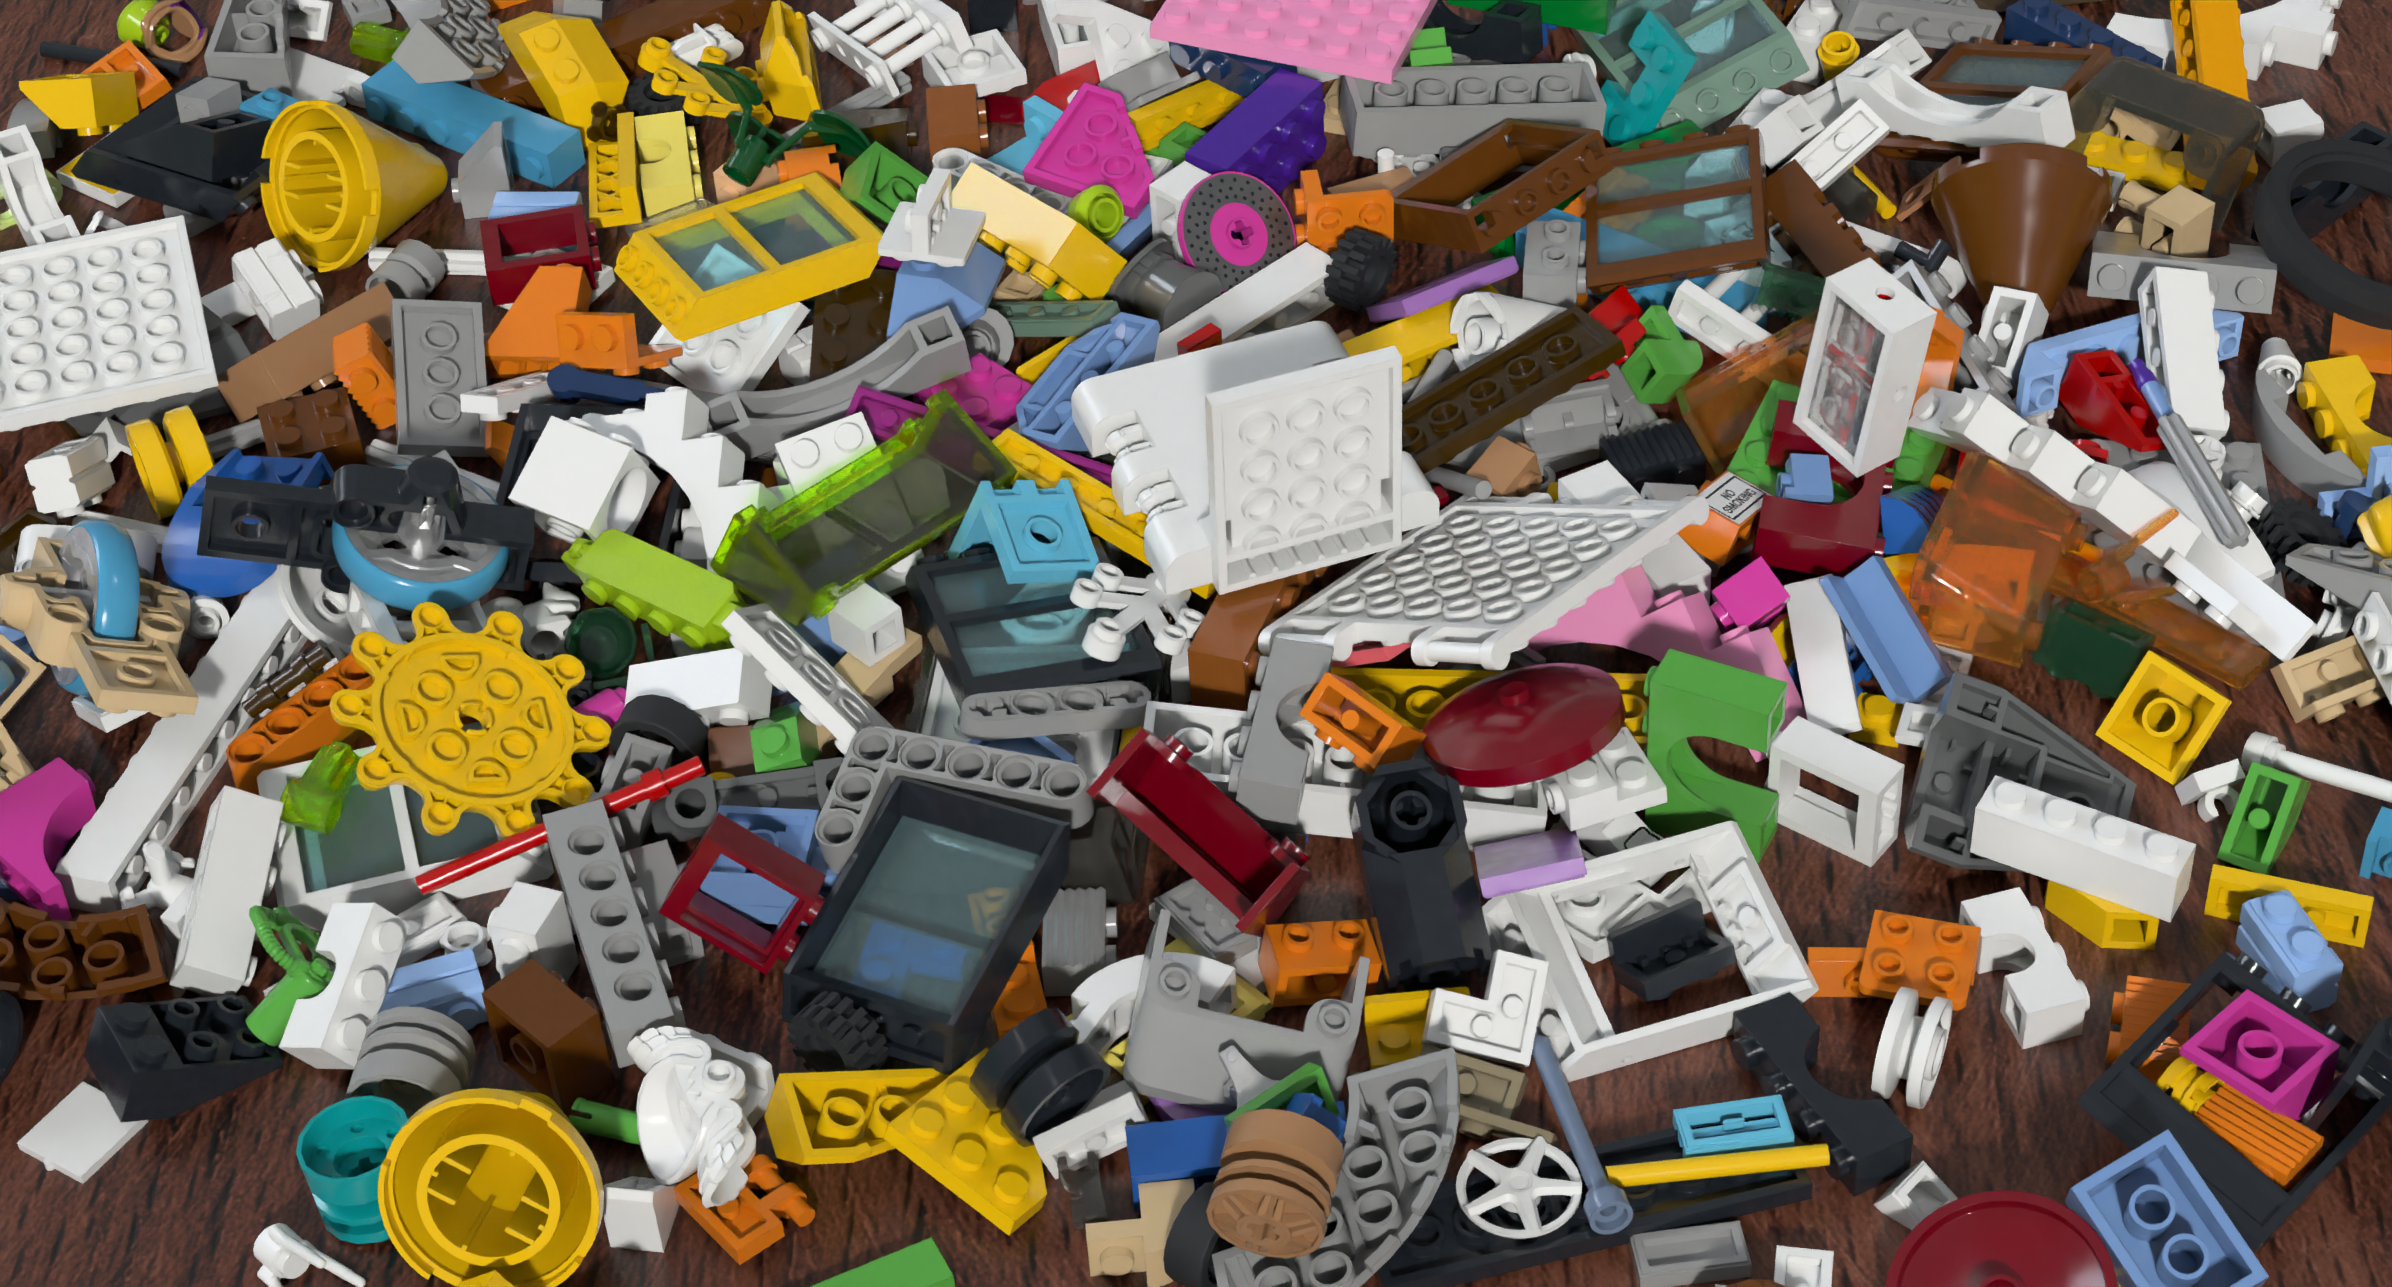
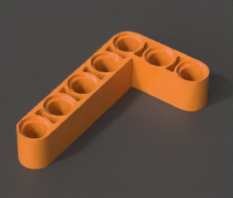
M352 652L240 734L228 745L226 755L236 789L259 795L257 776L262 771L320 758L357 730V728L342 726L335 722L330 710V701L336 692L343 689L365 690L374 683L372 676L354 660ZM460 717L463 725L479 722L473 717Z

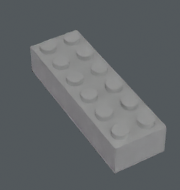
M1589 62L1401 67L1392 84L1342 75L1339 115L1352 155L1370 159L1377 158V152L1383 148L1392 149L1394 155L1418 157L1422 154H1440L1441 149L1444 147L1463 148L1507 119L1596 129L1600 131L1603 138L1607 110L1606 102ZM1506 134L1504 137L1507 142V145L1509 146L1510 138L1509 135Z

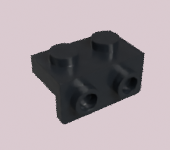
M1693 897L1615 930L1607 936L1615 981L1647 1002L1665 999L1672 995L1674 990L1694 981L1710 979L1717 975L1719 970L1737 963L1734 944L1706 927L1702 904Z

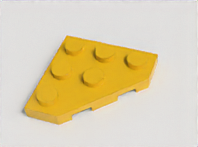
M986 1047L891 1121L887 1126L883 1139L1010 1236L1042 1208L1047 1196L1042 1161L1035 1145L1028 1147L1019 1145L1000 1124L1003 1110L992 1112L986 1108L969 1088L970 1077L978 1063L989 1051Z

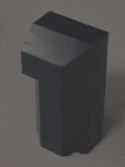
M1422 758L1379 765L1366 788H1363L1355 799L1350 822L1377 951L1382 962L1381 969L1387 992L1396 993L1398 984H1403L1405 992L1460 987L1467 984L1465 973L1476 969L1478 978L1489 974L1492 960L1491 946L1465 836L1467 817L1459 782L1447 774L1443 777L1433 770V765Z

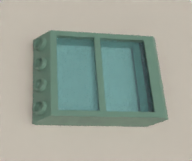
M1618 0L1606 35L1570 28L1582 52L1588 54L1593 59L1597 71L1605 81L1608 79L1620 83L1628 94L1646 67L1629 47L1628 43L1649 9L1662 13L1698 56V59L1652 133L1688 120H1692L1700 129H1703L1749 104L1763 87L1777 89L1810 71L1790 31L1762 0Z

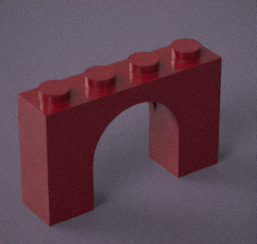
M1779 399L1771 431L1766 465L1785 468V463L1789 459L1790 453L1828 455L1832 481L1846 489L1852 498L1838 504L1818 505L1764 495L1755 531L1751 562L1762 556L1769 566L1821 576L1832 574L1833 576L1844 578L1873 555L1883 557L1886 538L1877 536V532L1883 533L1880 496L1891 492L1894 473L1885 470L1886 468H1893L1895 459L1857 478L1793 423L1797 402Z

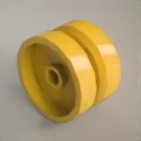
M188 405L165 412L162 423L167 442H164L155 423L148 418L125 425L127 440L149 502L159 520L173 516L183 500L179 483H183L187 492L198 479L215 465L207 440Z

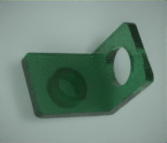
M648 623L641 624L648 662H653L655 657ZM628 676L594 682V691L598 692L606 688L616 689L618 687L626 690Z

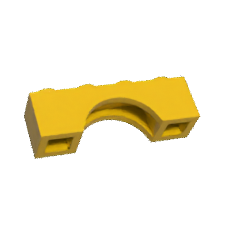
M2358 354L2306 362L2302 382H2299L2297 385V400L2303 410H2307L2314 422L2318 437L2324 438L2332 452L2342 450L2367 477L2370 448L2392 445L2391 437L2377 433L2363 423L2370 416L2376 385L2375 380Z

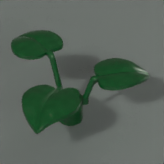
M702 61L697 63V67H699L711 87L725 100L734 104H740L743 112L730 111L726 117L728 127L735 138L732 143L736 147L722 168L730 179L740 185L752 186L764 166L770 168L776 158L784 155V151H789L790 147L808 132H817L826 144H835L837 151L857 158L871 146L867 137L855 124L839 114L826 110H814L811 114L813 121L807 122L786 140L779 133L769 129L758 119L751 116L752 105L759 106L763 101L762 93L752 80L724 65Z

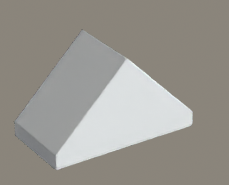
M631 1176L603 1185V1217L610 1247L664 1253L679 1208L674 1187L683 1181L667 1186L661 1184L655 1178Z

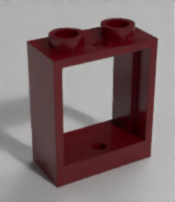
M582 205L480 221L485 269L493 306L514 303L539 266H556L566 263L576 267H583L592 290L597 289L594 272L602 271L594 220L585 221ZM578 245V250L508 262H505L504 256Z
M717 813L672 884L658 913L767 975L778 958L786 962L793 953L801 938V935L795 932L800 923L803 921L811 925L819 913L826 898L818 893L826 875L722 814ZM720 854L725 855L796 897L773 934L698 891V888Z

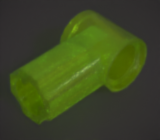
M360 21L353 27L352 37L349 41L351 53L359 55V57L383 62L387 65L393 60L391 58L408 35L410 28L407 27L404 31Z
M335 740L330 745H322L300 780L292 778L283 790L280 802L284 804L280 821L325 836L331 834L340 817L343 798L357 777L356 767L361 757L353 752L350 745Z

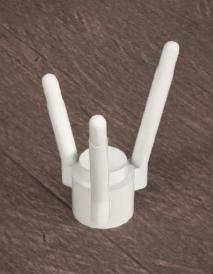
M277 1223L267 1227L261 1232L254 1243V1256L263 1264L257 1276L268 1287H283L280 1282L281 1278H297L308 1269L310 1264L319 1269L325 1268L356 1287H364L366 1285V1280L322 1253L309 1241L300 1238L286 1224Z

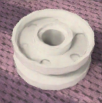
M1901 987L1895 995L1888 1012L1877 1049L1872 1074V1096L1889 1099L1897 1087L1900 1078L1907 1080V1106L1923 1109L1930 1098L1942 1064L1951 1026L1953 1004L1951 999L1935 996L1925 1016L1921 1017L1918 1016V990Z

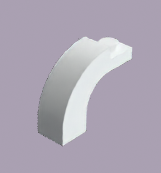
M1163 952V959L1185 964L1196 973L1201 986L1198 1007L1226 1014L1232 1012L1237 1005L1235 967L1195 954ZM1145 954L1123 959L1099 970L1087 978L1071 994L1073 1019L1070 1022L1079 1031L1077 1044L1089 1043L1103 1057L1115 1040L1130 1031Z

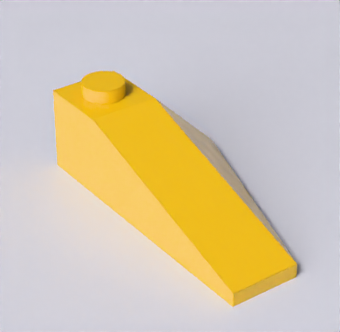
M933 1068L781 1073L777 1078L764 1115L776 1158L801 1165L855 1163L895 1149L894 1146L883 1139L888 1124L950 1075L937 1072Z

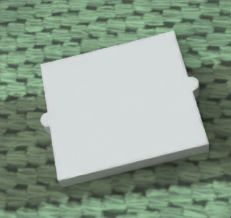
M81 1082L23 1136L17 1144L21 1151L43 1162L46 1170L52 1171L56 1169L84 1184L148 1123V1120L120 1122L105 1093L85 1082Z

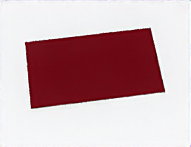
M992 94L977 98V100L985 99L987 122L1024 125L1021 109L1026 98Z

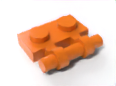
M756 1152L750 1163L743 1169L748 1176V1182L739 1191L738 1197L733 1201H728L725 1205L704 1207L702 1195L699 1193L697 1173L674 1187L677 1202L739 1265L785 1236L783 1224L779 1218H791L798 1226L805 1227L815 1217V1210L807 1203L805 1192L793 1182L786 1183L778 1175L777 1165L767 1155H758ZM751 1189L763 1190L767 1195L759 1199Z

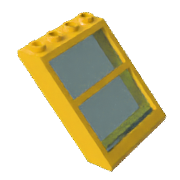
M814 172L634 232L628 244L624 245L619 251L613 271L673 337L684 342L869 278L881 257L878 255V244L884 233L823 175Z

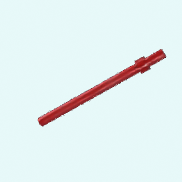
M696 756L663 771L657 767L640 775V781L595 800L602 799L607 816H610L647 799H650L651 803L667 797L671 795L670 789L706 774V771L699 756ZM544 822L416 876L415 880L421 894L424 896L547 843L548 839Z

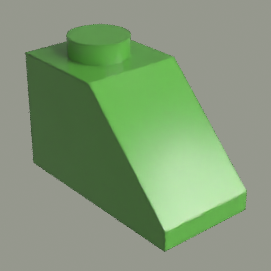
M799 701L770 710L769 718L758 719L750 730L756 774L814 766L813 761L820 760L816 725L802 714L799 709L801 705Z
M2252 761L2216 858L2256 873L2269 875L2295 829L2311 782Z

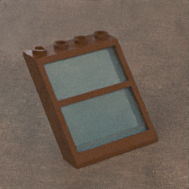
M1976 38L1974 43L1957 42L1918 83L1947 99L1968 105L1981 106L2005 103L2016 98L2030 86L2066 91L2074 125L2109 88L2114 80L2121 75L2125 64L2111 53L2109 47L2101 44L2090 43L2086 45V48H2073L2066 43L2049 42L2048 47L2036 46L2028 41L2012 40L2011 45H2002L1990 39ZM1890 131L1871 150L1882 158L1948 162L1959 156L1961 157V164L1980 159V148L1982 147H1967L1960 143L1933 141L1927 137L1911 134L1900 135L1897 132Z
M1747 124L1735 125L1726 128L1725 134L1708 137L1707 132H1695L1682 136L1681 142L1665 144V140L1660 139L1649 140L1640 143L1639 149L1624 152L1621 147L1606 148L1614 169L1586 186L1587 287L1594 295L1613 292L1620 286H1624L1628 290L1771 266L1765 149L1763 136L1759 128L1751 129V125Z

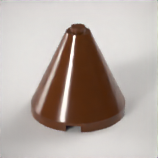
M2036 143L1999 144L1980 148V159L1961 165V157L1959 156L1945 163L1933 178L1931 202L1934 213L1983 308L1989 303L1994 286L2037 293L2050 315L2111 209L2112 180L2104 167L2099 168L2098 174L2087 167L2086 155L2070 149Z

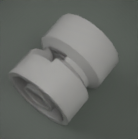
M414 239L403 240L388 255L386 261L367 279L365 289L367 291L384 281L394 299L425 300V297L443 280L445 274L444 264L439 255L427 244Z

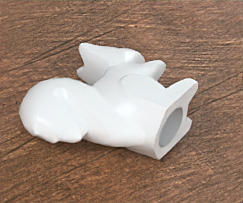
M545 582L542 590L543 599L532 604L523 606L515 598L498 597L481 606L487 620L496 611H507L516 615L523 625L520 645L522 649L526 650L536 660V655L545 653L546 659H551L553 652H561V654L576 653V643L566 638L565 635L580 627L578 620L570 618L579 611L581 602L575 594Z

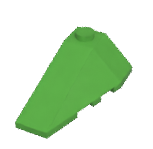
M875 141L845 170L840 192L866 217L874 222L888 226L900 202L916 203L919 185L921 183L926 184L929 177ZM1005 251L1002 252L1000 257L1004 258L1006 255Z

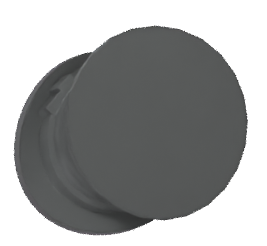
M1158 238L1143 248L1122 269L1110 287L1108 300L1117 301L1120 312L1158 320L1161 333L1219 297L1222 293L1221 281L1215 274L1195 269L1176 261L1172 245L1164 238Z

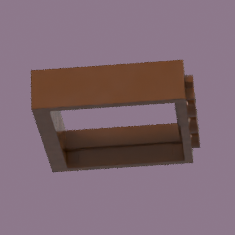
M1507 119L1392 192L1394 199V239L1483 254L1614 169L1600 131ZM1506 134H1508L1510 138L1509 146L1507 145V142L1504 137ZM1522 164L1536 166L1470 209L1455 208ZM1482 212L1485 222L1477 226L1474 217Z

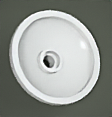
M278 565L276 571L278 594L287 615L296 628L313 643L318 641L325 648L335 641L346 656L350 654L355 634L346 617L349 594L337 593L327 589L321 582V569ZM395 616L397 621L407 620V616Z

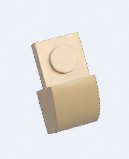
M1194 1178L1138 1184L1141 1210L1140 1219L1085 1224L1090 1276H1120L1127 1273L1146 1271L1148 1287H1160L1173 1282L1174 1280L1165 1273L1163 1258L1166 1241L1173 1222L1182 1206L1195 1191Z

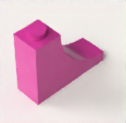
M60 757L0 793V881L31 908L48 912L51 919L67 921L72 916L62 884L54 876L58 859L67 843L92 819L97 810L92 796L96 793V788L89 775L81 768L73 769Z

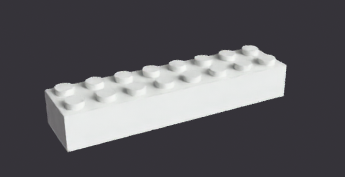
M1147 701L1143 728L1157 734L1164 740L1170 733L1178 738L1194 753L1188 761L1236 803L1237 793L1229 792L1228 784L1233 761L1243 762L1244 756H1238L1237 750L1242 725L1252 726L1253 721L1246 720L1247 711ZM1303 720L1288 726L1281 733L1292 744L1309 753L1305 789L1296 825L1251 818L1264 829L1353 839L1350 822L1355 799L1362 789L1366 788L1372 775L1351 761L1355 754L1342 746L1340 750H1337L1316 737L1314 733L1317 727L1309 721ZM1422 743L1412 759L1422 758L1427 761ZM1529 782L1495 788L1459 785L1467 817L1465 836L1469 851L1474 852L1473 847L1545 831L1548 804L1541 783L1534 784Z

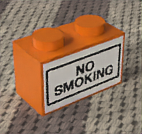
M1727 470L1712 482L1706 480L1698 493L1694 495L1704 496L1709 504V517L1703 525H1687L1677 534L1695 552L1723 567L1754 541L1763 496L1773 495Z

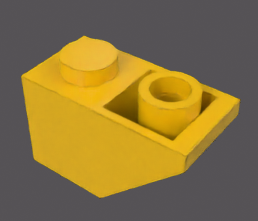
M2047 880L2044 898L2045 909L2100 948L2155 950L2159 925L2158 918Z

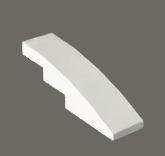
M1824 576L1784 585V588L1791 596L1790 601L1787 602V609L1807 720L1839 735L1862 730L1846 634L1840 616L1819 582Z

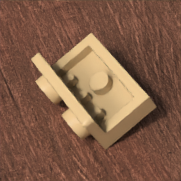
M2355 635L2283 662L2270 669L2296 724L2315 717L2317 724H2322L2346 713L2343 705L2356 701L2358 707L2362 708L2386 697Z

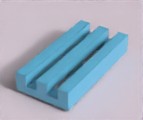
M1781 1094L1673 1109L1672 1122L1674 1129L1678 1131L1677 1139L1679 1146L1683 1147V1158L1794 1147L1795 1135ZM1775 1116V1118L1745 1122V1120ZM1723 1124V1125H1720V1126H1713V1127H1706V1128H1699V1129H1692V1130H1691V1128H1695V1127H1702V1126Z

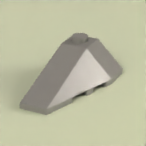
M2307 543L2286 555L2285 565L2359 610L2363 609L2372 592H2379L2392 616V558L2384 559L2380 562L2373 561V553L2367 550Z

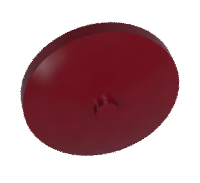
M1549 663L1526 666L1485 678L1462 689L1444 701L1430 715L1422 729V732L1427 735L1422 742L1426 760L1433 765V770L1443 777L1446 774L1458 781L1459 785L1479 788L1520 785L1564 772L1597 754L1615 738L1622 728L1626 710L1618 683L1611 675L1600 669L1574 663Z
M1998 1190L1980 1192L1954 1200L1924 1218L1907 1235L1898 1248L1891 1262L1885 1287H2119L2107 1248L2093 1228L2078 1214L2066 1206L2040 1195L2021 1191Z

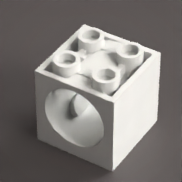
M551 416L508 498L516 507L535 509L534 526L539 531L571 544L578 537L595 541L602 532L614 528L632 536L660 482L648 467L650 462L634 451L636 445L632 441L619 434L610 433L607 438L595 433L596 429L581 419L570 417L567 422Z

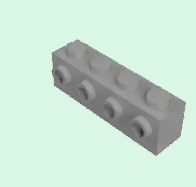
M1910 259L1895 271L1892 276L1927 305L1944 311L1946 318L1965 331L1953 392L1961 393L1964 387L1987 392L2014 411L2017 407L2007 393L2012 389L2010 382L1997 367H1991L1987 359L1992 356V353L1978 335L1974 334L1972 336L1967 328L1972 324V321L1965 310L1957 302H1951L1948 294L1952 292L1949 283L1937 270L1930 274L1914 260Z

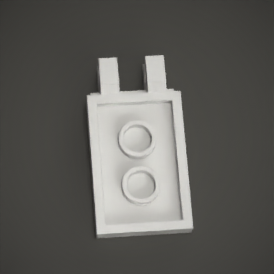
M290 47L293 98L299 101L326 100L342 107L348 102L351 105L366 108L361 84L371 76Z

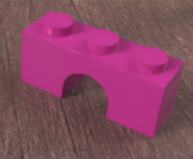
M1760 556L1712 590L1713 605L1710 608L1723 634L1747 624L1750 632L1760 629L1787 610V602L1790 601L1791 596L1762 556Z

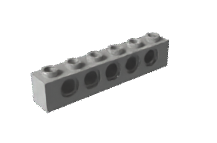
M599 799L544 814L542 818L551 855L596 998L604 1016V1023L618 1067L622 1068L636 1064L627 1052L628 1044L635 1036H641L649 1028L657 1029L662 1026H672L673 1028L686 1027L678 996L668 998L666 991L673 989L666 959L656 961L654 954L661 952L654 923L643 924L642 918L649 916L642 887L631 888L630 882L637 881L631 854L629 851L620 853L618 847L625 846L618 816L608 818L603 801Z

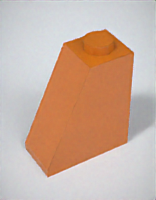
M566 263L556 266H539L484 345L485 364L491 378H517L538 371L550 372L553 368L560 365L555 314L589 311L592 288L583 267H576Z

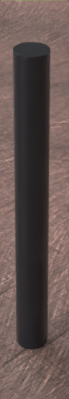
M43 41L39 48L42 57L92 65L112 52ZM146 57L163 76L183 79L187 75L186 63Z

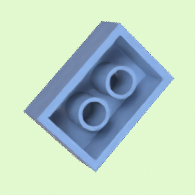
M2169 1129L2070 1188L2065 1203L2068 1208L2085 1220L2104 1243L2121 1287H2262L2269 1277Z

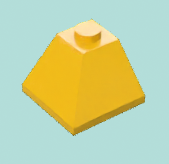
M2148 650L2095 735L2173 786H2176L2183 780L2232 701L2173 661Z

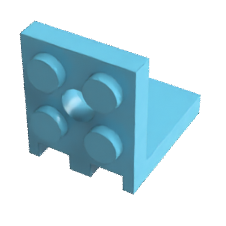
M1060 479L1056 488L1037 489L1034 480H1016L1012 489L993 490L990 481H981L947 553L949 560L962 558V553L971 549L990 548L991 553H997L1007 584L1074 582L1079 578L1091 580L1096 565L1100 563L1069 479Z

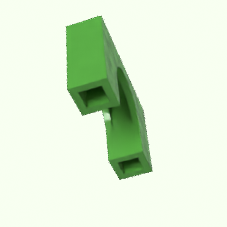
M1669 648L1658 667L1652 666L1649 669L1643 689L1644 695L1649 697V706L1642 724V732L1648 734V743L1643 752L1667 789L1666 803L1645 809V824L1650 830L1673 837L1730 820L1737 822L1756 862L1759 863L1777 831L1780 794L1726 778L1712 771L1696 757L1688 744L1687 738L1693 736L1711 737L1767 753L1785 720L1787 682Z

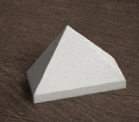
M287 0L289 37L327 42L333 3L321 0Z

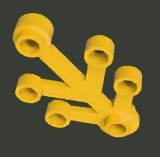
M651 37L642 44L638 64L644 70L654 73L651 88L661 95L674 94L686 96L683 109L694 116L707 115L726 118L730 111L743 112L740 104L731 103L720 96L711 87L704 75L673 56L671 44L668 41L659 37ZM707 46L703 49L700 61L725 65L727 54L718 47ZM744 66L735 69L752 80L755 85L757 84L758 74L755 70ZM678 76L687 82L678 81ZM710 100L718 101L719 103H712ZM761 103L759 106L752 105L751 116L769 127L773 116L765 104Z

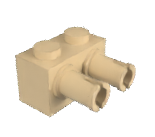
M2133 180L2123 187L2119 195L2121 200L2118 201V204L2143 216L2144 224L2130 216H2126L2120 220L2114 232L2139 235V245L2152 252L2177 257L2207 258L2215 202L2180 184L2162 196Z

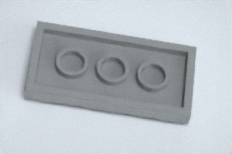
M392 299L390 313L397 455L434 456L445 449L450 456L489 457V454L485 451L486 421L480 420V414L461 412L460 394L487 386L482 302Z

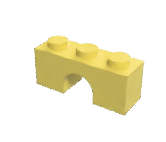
M683 110L634 117L636 141L641 163L639 165L641 187L647 222L668 221L697 212L696 200L704 199L694 126L686 127Z

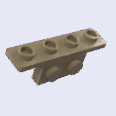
M1424 1043L1420 1056L1444 1049ZM1456 1053L1460 1078L1459 1132L1484 1142H1490L1492 1135L1503 1139L1517 1137L1534 1139L1537 1136H1541L1548 1144L1560 1150L1562 1144L1554 1133L1515 1121L1529 1080L1525 1073ZM1351 1071L1349 1076L1359 1074V1072ZM1516 1149V1150H1515V1151L1520 1152V1153H1522V1154H1525V1152H1526V1150H1520V1149Z

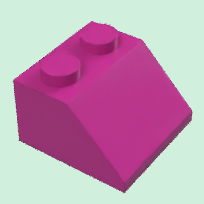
M2247 989L2183 1044L2180 1049V1055L2271 1112L2299 1120L2323 1098L2333 1082L2341 1045Z

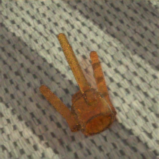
M2176 509L2170 510L2114 552L2101 557L2099 562L2082 569L2077 576V585L2083 598L2093 605H2100L2108 601L2116 609L2130 602L2175 595L2177 589L2173 586L2127 592L2125 589L2130 583V573L2124 563L2134 556V550L2176 519L2179 515Z

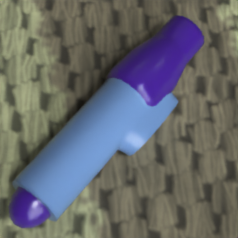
M2142 359L2132 360L2129 368L2133 373L2135 384L2139 392L2143 394L2156 419L2158 420L2162 415L2169 416L2175 413L2167 400V391L2163 384L2146 367Z

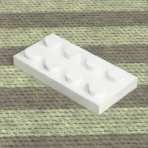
M862 411L774 444L775 452L822 562L849 546L855 550L880 592L886 593L891 597L907 591L905 576L910 567L916 565L915 561L925 556Z
M767 602L735 609L721 624L731 634L729 640L738 651L748 657L754 656L766 668L764 671L766 678L779 690L784 692L788 690L801 703L799 709L809 721L817 726L824 725L837 738L834 741L835 745L844 755H846L854 736L862 729L871 726L895 729Z

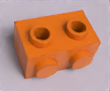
M1327 671L1299 713L1300 716L1317 727L1314 733L1316 737L1337 750H1340L1342 746L1355 754L1351 761L1370 775L1374 774L1379 765L1411 760L1427 736L1352 681Z
M1366 919L1265 925L1258 957V965L1272 1007L1312 1005L1324 999L1341 1001L1342 992L1360 956L1371 958L1364 998L1375 995L1382 962Z

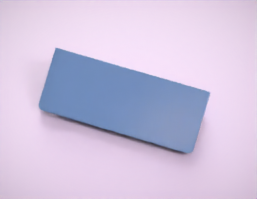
M1873 555L1844 578L1827 574L1819 580L1882 690L1891 702L1920 704L1950 682L1952 673L1882 557Z

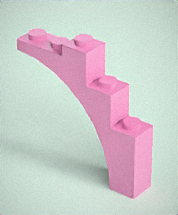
M1641 564L1626 569L1615 577L1616 581L1614 584L1597 590L1587 598L1585 605L1568 611L1558 619L1556 626L1543 630L1528 640L1529 644L1527 647L1535 652L1553 645L1585 642L1616 645L1651 656L1660 662L1669 648L1787 682L1785 720L1779 730L1784 731L1797 716L1807 720L1805 706L1769 627L1750 632L1747 624L1722 635L1703 592L1684 597L1682 590H1678L1657 600ZM1749 749L1755 762L1767 759L1766 753Z

